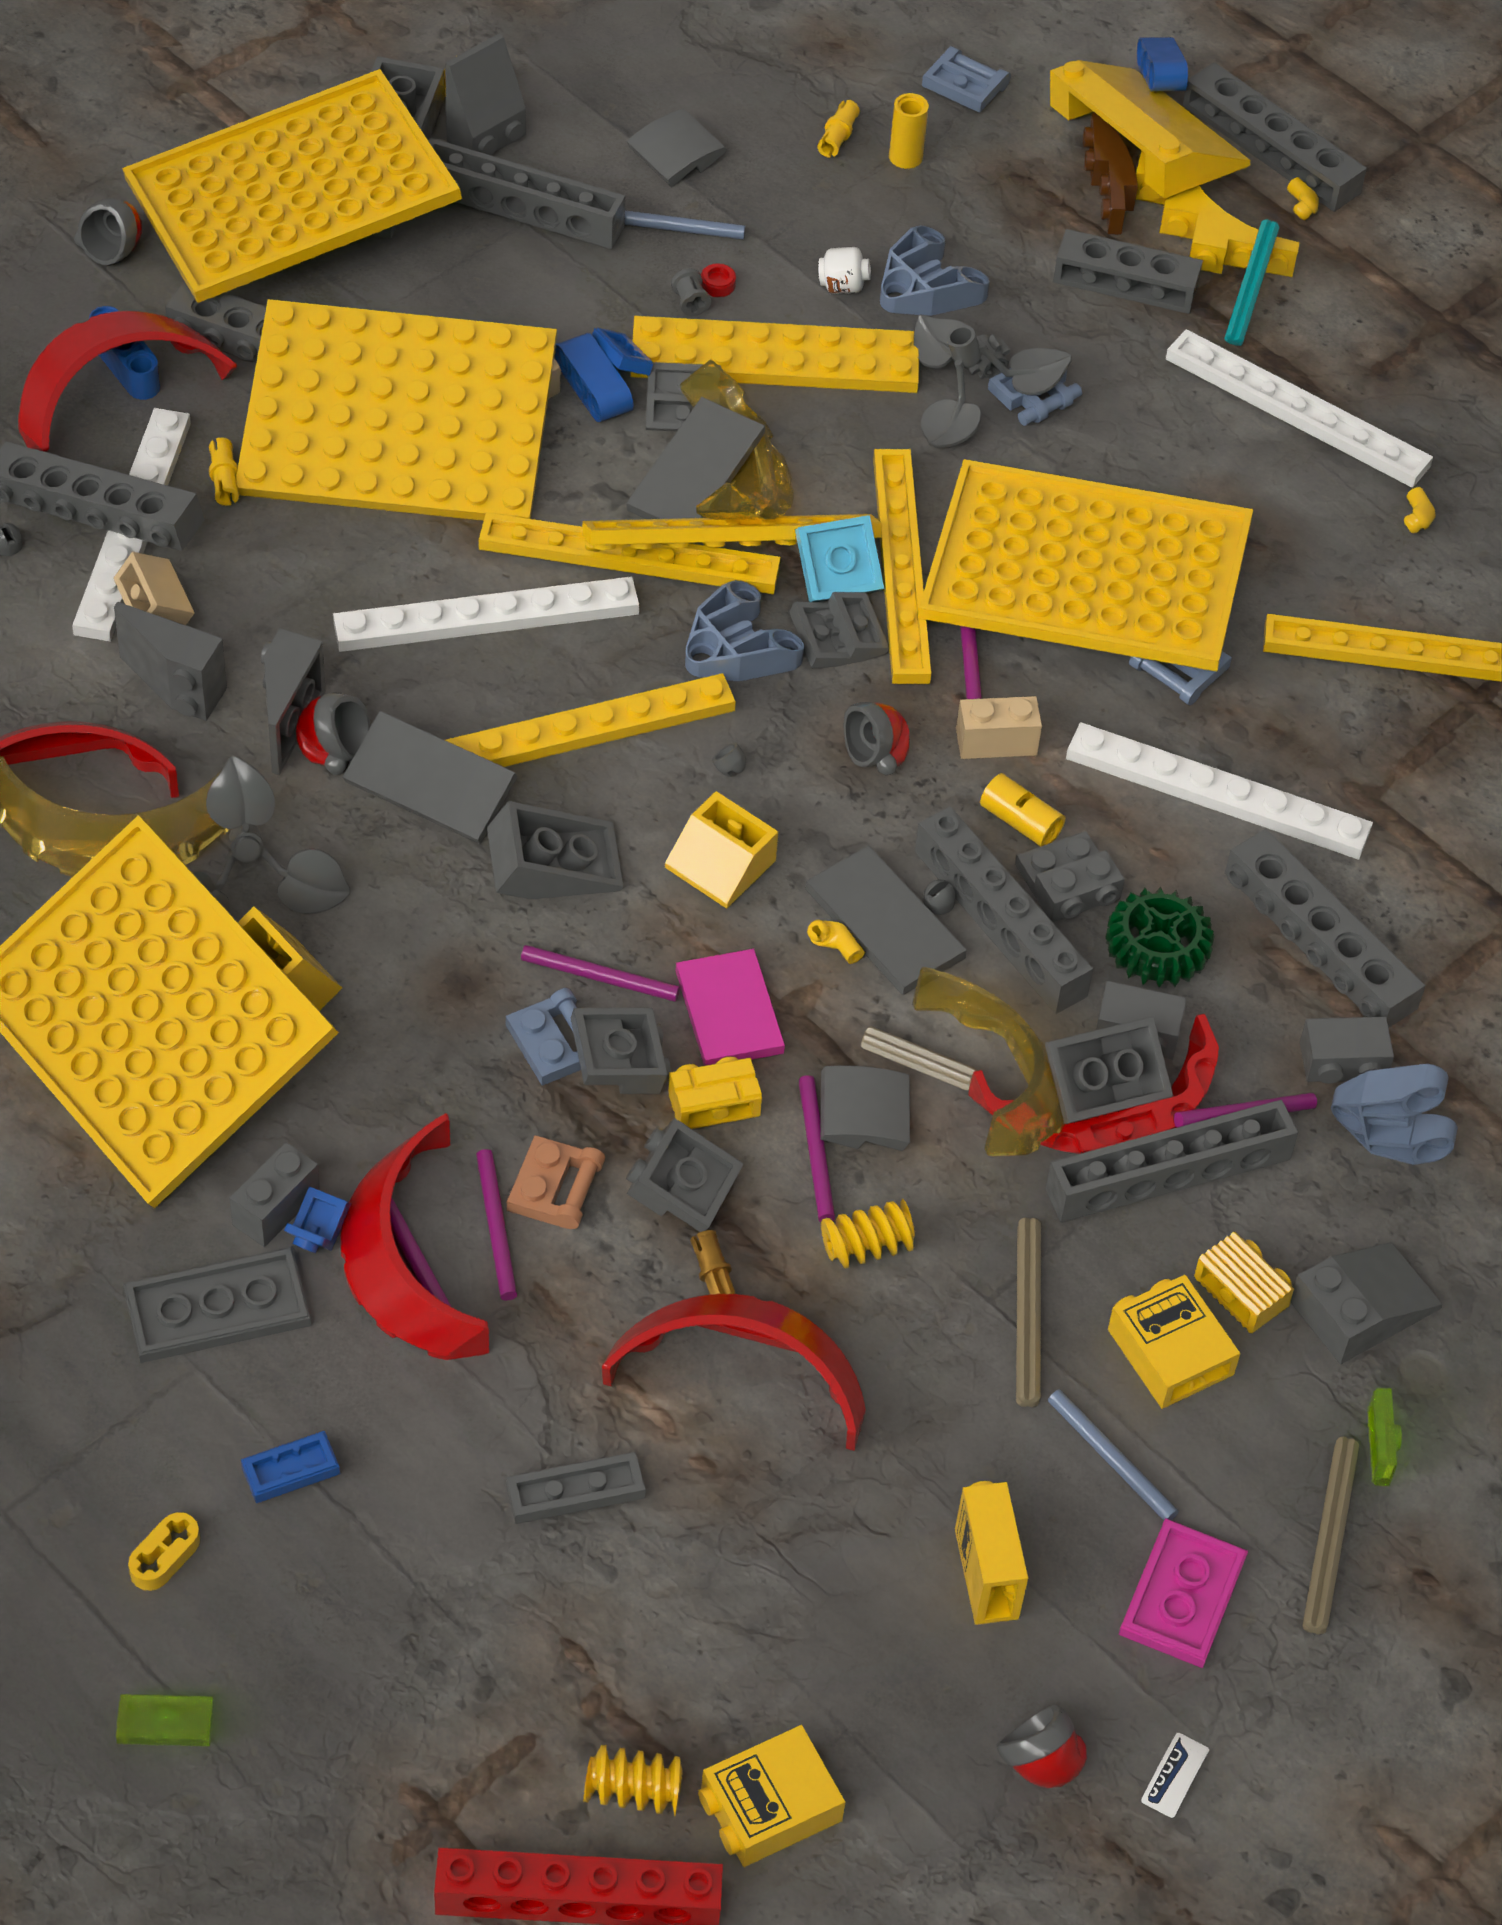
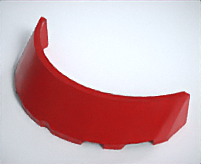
M117 311L90 317L86 322L76 323L63 331L41 352L25 381L20 412L18 413V429L28 448L48 452L53 413L69 381L93 358L123 344L145 340L170 341L182 353L192 354L201 352L212 361L222 380L230 377L237 368V364L206 337L174 319L140 311Z
M66 721L29 726L0 737V766L116 748L128 754L133 766L138 770L162 774L167 780L171 798L179 797L176 767L155 747L126 731L96 723Z
M1196 1015L1189 1036L1190 1040L1186 1059L1178 1077L1171 1086L1173 1097L1061 1126L1043 1124L1037 1120L1030 1107L1021 1101L1000 1100L991 1092L982 1070L973 1072L968 1095L998 1121L1028 1140L1052 1149L1081 1154L1177 1128L1174 1123L1175 1113L1196 1110L1205 1097L1215 1072L1219 1045L1206 1015Z
M447 1113L430 1122L384 1156L361 1180L349 1201L351 1206L342 1225L341 1256L345 1259L344 1274L354 1298L376 1320V1325L392 1338L398 1337L411 1345L427 1350L428 1355L431 1357L452 1360L489 1353L488 1322L450 1307L432 1295L418 1282L407 1268L397 1249L390 1217L394 1185L407 1177L411 1169L412 1158L423 1151L450 1146V1120Z
M710 1294L684 1299L667 1305L646 1316L631 1327L615 1343L602 1365L603 1384L612 1387L617 1368L625 1355L630 1352L645 1353L655 1349L666 1332L684 1327L699 1326L798 1352L828 1383L831 1398L842 1409L848 1429L846 1449L855 1451L866 1412L863 1394L857 1377L847 1358L835 1342L821 1328L800 1313L776 1302L763 1301L749 1295Z

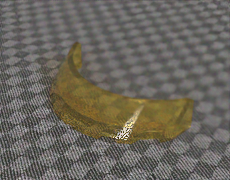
M709 360L680 384L682 393L693 407H695L701 397L706 398L764 425L765 434L732 482L725 483L698 504L696 512L703 517L720 521L780 518L792 507L794 500V490L791 486L792 478L785 458L772 445L770 439L774 436L766 422L743 400L742 396L746 394L743 389L713 360Z
M0 756L1 827L6 829L10 836L22 847L23 852L36 862L42 860L60 868L61 874L71 877L77 874L138 815L185 865L197 859L199 852L211 844L222 832L225 835L229 831V829L219 826L211 819L206 806L207 792L219 773L196 792L170 805L140 813L106 815L73 810L43 798L27 787L13 773L4 757Z
M922 967L912 1002L916 1011L947 1012L967 1027L996 1032L1006 1041L1028 1083V1087L1017 1099L994 1112L984 1148L987 1155H1027L1038 1150L1041 1142L1048 1139L1054 1133H1060L1065 1126L1044 1042L1013 1008L992 993L954 975Z

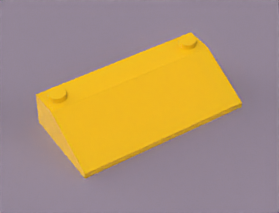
M1077 60L1067 62L1063 66L1050 70V106L1068 121L1095 112L1145 153V184L1164 199L1250 166V159L1165 92L1150 91L1143 75L1135 69Z

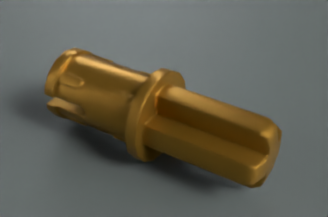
M707 1230L698 1233L697 1237H691L690 1242L701 1269L699 1278L700 1281L706 1282L709 1293L736 1294L729 1275L732 1267L729 1263L725 1262L716 1231Z

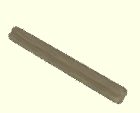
M1024 1217L1019 1220L1017 1227L1016 1402L1021 1407L1028 1406L1033 1408L1038 1406L1039 1399L1041 1398V1222L1036 1218L1029 1219Z
M1344 1436L1339 1437L1334 1446L1302 1625L1306 1632L1317 1635L1324 1634L1329 1623L1359 1451L1358 1441Z

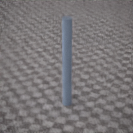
M625 211V225L744 240L745 225Z
M1060 1389L1051 1394L1048 1402L1163 1520L1166 1518L1172 1521L1179 1512L1173 1504Z

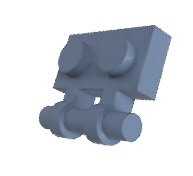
M1067 370L1057 385L1047 391L1051 396L1044 400H1041L1038 397L1039 395H1025L1017 392L1012 384L1013 377H1006L1003 373L990 378L988 390L1010 411L1021 405L1025 408V410L1018 413V420L1023 426L1031 422H1041L1048 418L1050 412L1057 408L1063 410L1073 404L1074 399L1082 395V389L1077 383L1068 387L1063 384L1066 381Z

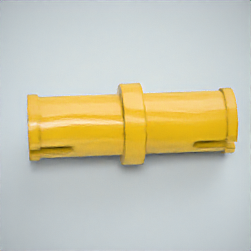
M844 100L841 101L835 115L827 120L825 133L817 145L820 154L827 158H830L831 154L833 157L838 154L842 143L852 134V125L860 113L857 103L852 100H846L845 104Z
M218 437L216 438L217 450L213 440L209 444L212 462L209 466V476L214 482L216 502L220 505L229 506L232 505L230 493H232L234 503L239 499L236 482L238 465L233 459L232 442L227 438Z

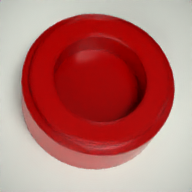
M716 263L708 265L702 270L701 285L703 290L710 296L725 297L735 290L736 273L728 265Z

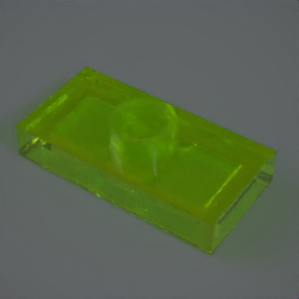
M1376 1388L1367 1409L1372 1482H1374L1375 1486H1390L1397 1468L1396 1451H1399L1401 1448L1402 1430L1401 1425L1394 1424L1392 1388Z
M120 1694L116 1742L117 1744L210 1746L214 1708L213 1697Z

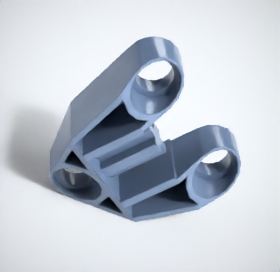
M920 225L910 228L890 248L881 284L880 305L891 313L932 316L982 304L988 297L990 281L984 273L972 267L949 266L942 269L940 260L944 256L945 238L937 230ZM891 292H898L902 294L897 297L888 296V294Z
M734 580L723 584L698 607L686 645L685 667L690 674L704 678L723 673L725 679L730 681H743L797 669L801 665L804 643L797 635L783 629H760L754 632L751 621L757 618L760 613L761 594L751 584ZM705 653L710 656L702 661H695L692 658L695 654Z
M1419 1064L1371 1070L1339 1085L1335 1089L1331 1105L1333 1115L1371 1154L1415 1165L1438 1161L1446 1157L1454 1149L1458 1130L1456 1123L1445 1116L1422 1114L1438 1106L1445 1097L1449 1076L1442 1068L1431 1064Z

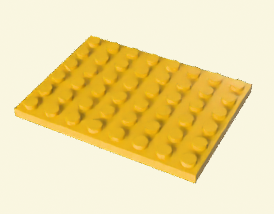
M381 69L122 168L128 185L197 303L214 298L237 287L247 285L250 282L280 272L283 269L313 259L316 256L346 246L349 243L379 233L382 230L412 220L415 217L462 199L459 186Z
M268 299L236 474L239 495L484 521L486 512L531 519L557 341V329Z
M963 459L919 605L918 618L1217 672L1252 521L1253 509Z
M139 815L0 945V1033L143 1199L153 1208H156L339 1033Z

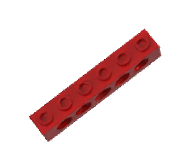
M438 1847L434 1889L435 1915L600 1925H719L723 1864Z

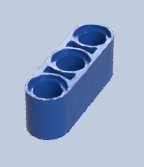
M1140 37L1137 44V64L1150 91H1185L1188 82V66L1173 37Z
M111 306L98 307L91 312L89 319L96 315L117 312L119 310ZM144 341L123 344L99 355L133 398L140 400L150 399L160 391L158 360Z
M590 333L556 344L554 356L562 374L596 422H602L633 410L634 405L630 389Z

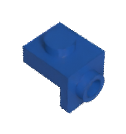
M309 1186L294 1224L287 1223L284 1231L295 1236L292 1244L316 1253L320 1246L332 1251L351 1203Z

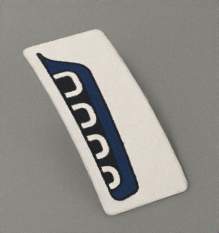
M1176 1733L1141 1799L1142 1803L1170 1818L1175 1817L1191 1783L1209 1752V1748L1181 1733Z

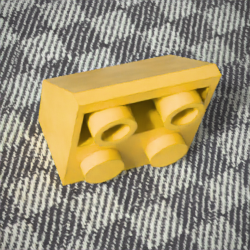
M716 791L690 816L665 862V868L727 909L776 861L778 831Z

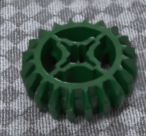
M1161 886L1155 894H1152L1146 888L1143 889L1140 896L1130 892L1126 902L1119 901L1115 911L1112 912L1108 919L1107 927L1109 928H1107L1105 939L1107 940L1106 944H1108L1109 957L1116 958V969L1127 968L1128 979L1135 975L1140 976L1142 985L1148 980L1156 981L1158 988L1164 984V981H1169L1174 987L1180 982V978L1190 982L1191 978L1194 977V973H1201L1205 963L1212 954L1213 948L1211 946H1213L1214 931L1211 930V918L1204 916L1203 906L1192 907L1191 896L1185 899L1179 898L1177 889L1171 895L1164 894ZM1134 927L1139 930V936L1136 938L1130 932ZM1184 936L1189 941V945L1185 948L1180 943L1181 938Z

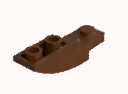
M1092 113L1090 127L1085 126L1083 131V147L1089 148V150L1085 151L1084 170L1090 171L1091 185L1099 186V194L1105 196V199L1103 198L1101 202V220H1107V233L1121 235L1125 211H1134L1138 188L1136 171L1130 153L1117 131L1099 115Z

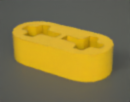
M181 1512L169 1514L132 1552L129 1557L128 1567L131 1580L136 1587L149 1591L159 1589L195 1553L200 1544V1533L197 1521L191 1515ZM187 1530L188 1538L186 1540L179 1537L172 1543V1531L180 1534ZM157 1560L158 1571L154 1572L149 1569L144 1574L142 1573V1563L151 1565Z

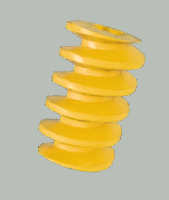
M903 1198L900 1201V1207L894 1201L886 1202L884 1211L878 1205L870 1206L868 1216L863 1210H855L852 1214V1220L846 1214H840L836 1218V1224L830 1218H824L821 1221L822 1237L827 1255L832 1262L838 1258L845 1269L849 1268L851 1254L855 1255L860 1264H865L867 1250L872 1252L876 1260H880L882 1246H887L892 1256L897 1255L898 1242L902 1241L909 1252L913 1251L914 1226L909 1208Z
M601 1745L595 1757L590 1756L583 1802L589 1803L594 1792L597 1790L601 1805L607 1806L613 1794L616 1793L620 1808H626L632 1796H635L637 1810L644 1811L650 1799H653L657 1814H662L668 1803L672 1802L674 1816H676L683 1774L681 1759L678 1756H674L670 1766L664 1768L662 1754L656 1753L649 1766L645 1763L644 1752L638 1750L630 1763L627 1762L625 1748L620 1747L614 1759L611 1760L608 1756L607 1745Z

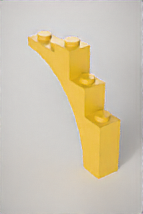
M1141 150L1136 171L1138 183L1136 199L1164 204L1159 233L1193 239L1189 257L1203 260L1201 267L1203 271L1222 274L1223 265L1247 269L1259 230L1224 211L1205 194L1200 186L1165 199L1145 184V153ZM1276 237L1266 273L1292 277L1300 242Z

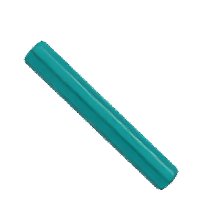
M1265 219L1261 222L1224 338L1228 344L1235 346L1243 344L1278 234L1279 224L1275 221Z

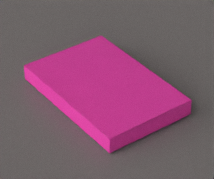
M754 949L676 963L675 971L704 1066L716 1064L725 1057H736L738 1060L751 1058L752 1060L784 1054V1041Z
M1165 1518L1118 1635L1203 1668L1246 1560L1248 1550Z

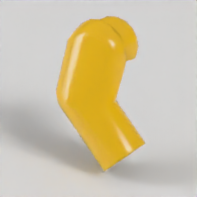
M1299 177L1291 180L1287 186V191L1299 201V203L1294 205L1293 211L1300 219L1307 220L1312 213L1315 214L1318 211V195Z
M1416 487L1410 490L1406 496L1413 508V513L1405 516L1404 523L1411 533H1417L1422 528L1424 530L1427 529L1436 516L1435 509L1423 488Z
M814 920L809 924L807 934L815 945L838 949L849 964L858 962L864 956V950L844 924L823 920Z

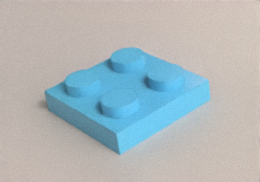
M870 515L795 529L809 602L829 600L833 592L871 593L884 589Z

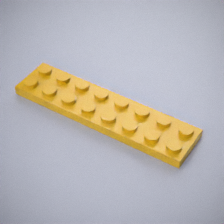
M634 316L632 342L652 362L721 365L720 382L917 393L919 348L914 346L915 331ZM631 372L630 377L648 378V375Z

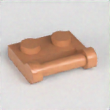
M535 1135L507 1200V1211L566 1229L578 1228L583 1216L580 1211L595 1173L601 1171L606 1159L605 1155L596 1148L586 1147L580 1149ZM569 1167L579 1168L566 1203L560 1206L554 1205Z

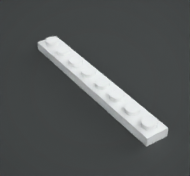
M1187 329L1167 349L1166 360L1412 488L1431 467L1433 456Z
M159 408L153 409L129 475L169 485L191 425L189 413ZM112 531L107 532L72 625L75 636L111 642L116 629L114 606L117 602L125 604L113 578L132 551L144 553L148 541L128 538Z
M624 577L333 613L338 649L339 652L639 615V602L633 578Z
M1080 722L1067 749V760L1358 860L1372 828L1373 822L1082 722Z

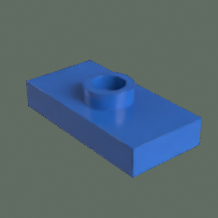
M594 328L592 336L613 366L620 370L650 375L654 364L626 334Z
M325 1431L241 1459L242 1470L256 1503L340 1474V1466Z

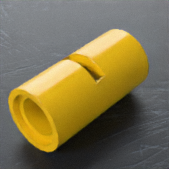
M914 93L902 94L894 102L889 159L892 164L900 168L910 169L917 167L923 160L929 104L921 95Z
M1003 773L998 774L990 781L980 799L982 807L1040 847L1052 843L1065 824L1066 817Z

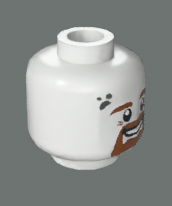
M857 247L830 248L826 251L824 258H819L820 285L826 286V289L831 294L859 293L864 286V280L871 279L870 259H863L862 253Z

